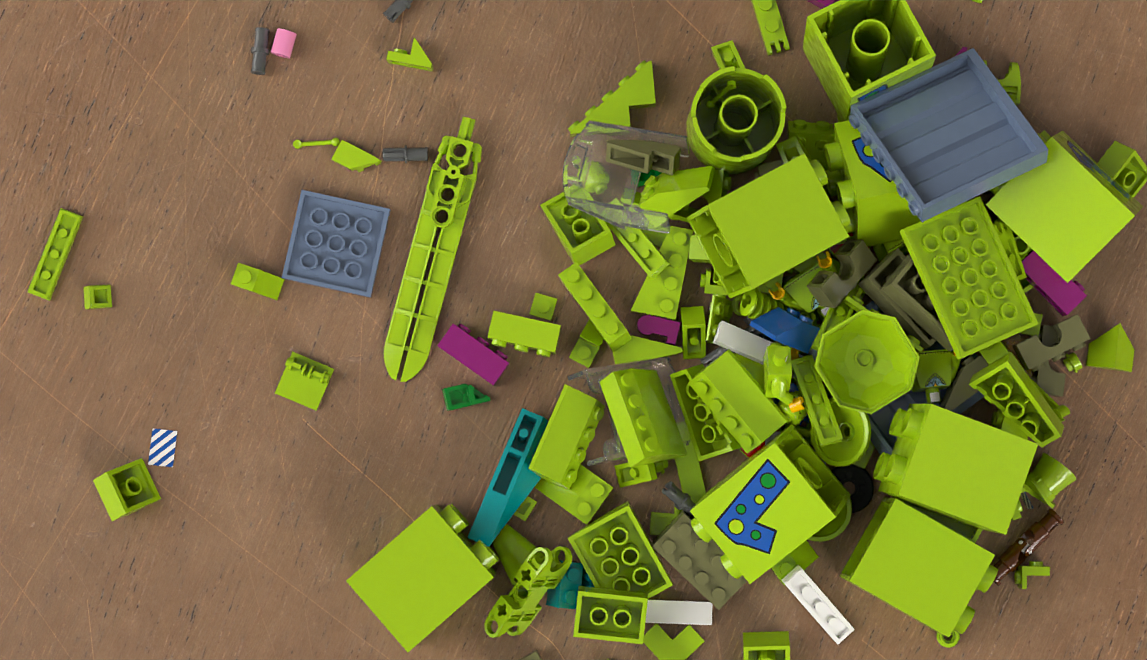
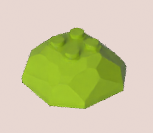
M862 309L821 335L814 367L839 407L873 414L912 390L920 357L894 316Z

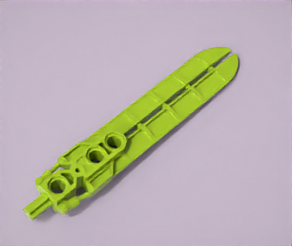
M468 117L462 118L457 138L444 136L438 148L439 154L431 169L426 187L427 190L386 337L384 361L392 379H397L404 351H408L400 382H407L417 375L429 356L468 208L477 181L478 163L481 162L482 146L470 141L476 120ZM460 145L465 146V155L457 157L455 155L456 147ZM443 154L446 155V160L450 165L447 170L439 166ZM472 158V162H474L473 174L462 175V170L470 166ZM447 189L454 191V197L450 201L443 199V193ZM440 211L448 213V219L444 223H439L437 220V215ZM439 227L441 228V231L437 242V246L435 248L433 247V244L436 237L437 229ZM432 251L435 253L430 268L429 276L426 281L424 280V277L426 274L427 266ZM422 285H426L419 313H415ZM415 317L417 320L410 346H406L413 318Z

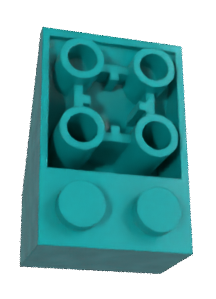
M572 561L557 587L547 590L546 605L557 608L576 609L578 587H595L581 562Z

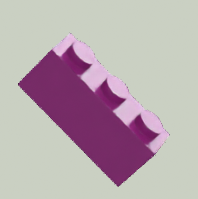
M1033 249L1022 260L1027 276L1025 279L1062 317L1068 315L1087 296L1083 292L1085 290L1078 281L1075 280L1073 282L1070 280L1067 283Z
M461 323L458 326L452 324L437 346L494 386L509 365L506 361L508 356L498 349L495 353L487 348L489 346L488 342L479 336L477 339H474L469 335L471 330Z

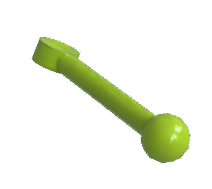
M733 80L728 81L727 86L717 96L706 102V107L709 109L714 108L715 103L730 89L736 88V82Z
M338 138L308 142L295 140L293 142V146L296 149H300L302 146H338L340 144Z

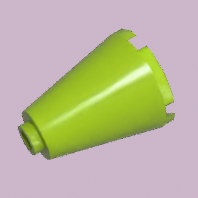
M506 524L492 544L514 587L518 581L514 577L531 552L538 547L510 525ZM543 551L540 552L539 558L545 557Z

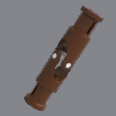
M1049 508L1047 510L1048 513L1039 522L1031 525L1013 545L998 557L999 561L993 565L998 568V573L993 581L997 586L1001 584V580L1009 572L1013 573L1028 556L1042 545L1059 524L1062 525L1064 523L1054 510ZM1033 539L1032 544L1029 545L1027 540Z

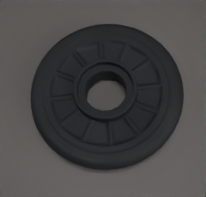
M853 464L836 466L831 470L842 485L846 482H852L855 485V491L850 495L852 513L863 510L870 503L874 493V484L870 474L865 469H861Z

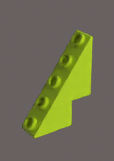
M642 61L635 68L637 72L632 77L628 75L618 83L620 87L615 92L610 90L602 97L603 103L598 107L592 106L585 113L586 118L581 122L578 120L568 128L570 137L630 132L629 109L655 107L656 105L652 61Z

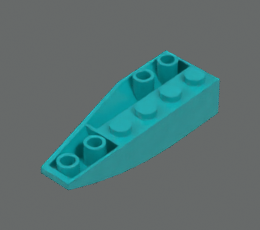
M522 408L477 513L468 539L475 542L481 540L489 547L541 479L540 476L528 468L549 422L544 417Z

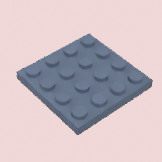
M301 190L282 279L371 298L391 209Z

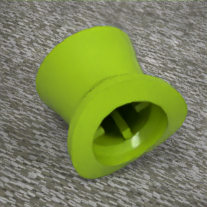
M1043 453L1033 472L1027 475L1023 487H1026L1027 493L1053 509L1055 503L1052 501L1056 498L1055 496L1076 481V477L1059 461Z

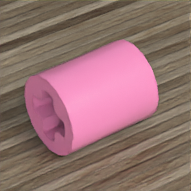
M278 28L271 53L289 59L297 34Z

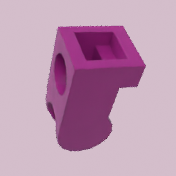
M644 315L639 318L637 329L642 335L655 334L667 337L666 344L675 346L681 322Z

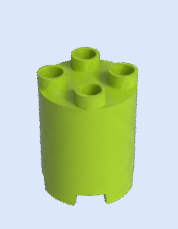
M735 66L726 67L714 72L700 85L687 118V139L692 152L705 166H713L716 170H725L728 174H740L756 168L757 165H760L769 156L782 134L786 112L784 96L778 85L767 74L762 75L756 71L735 68ZM733 80L736 82V88L730 89L715 103L714 108L709 109L706 107V102L717 96L727 86L728 81Z

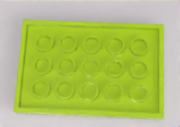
M980 196L924 222L920 221L900 230V234L958 360L1039 324Z

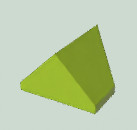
M1121 323L1088 344L1086 366L1132 372L1135 350Z

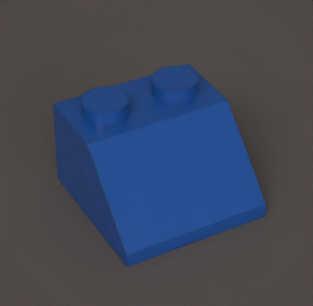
M777 307L752 320L750 326L774 341L805 353H809L812 343L820 328L812 324L813 319L802 314L800 315L801 312L791 307H788L787 310Z

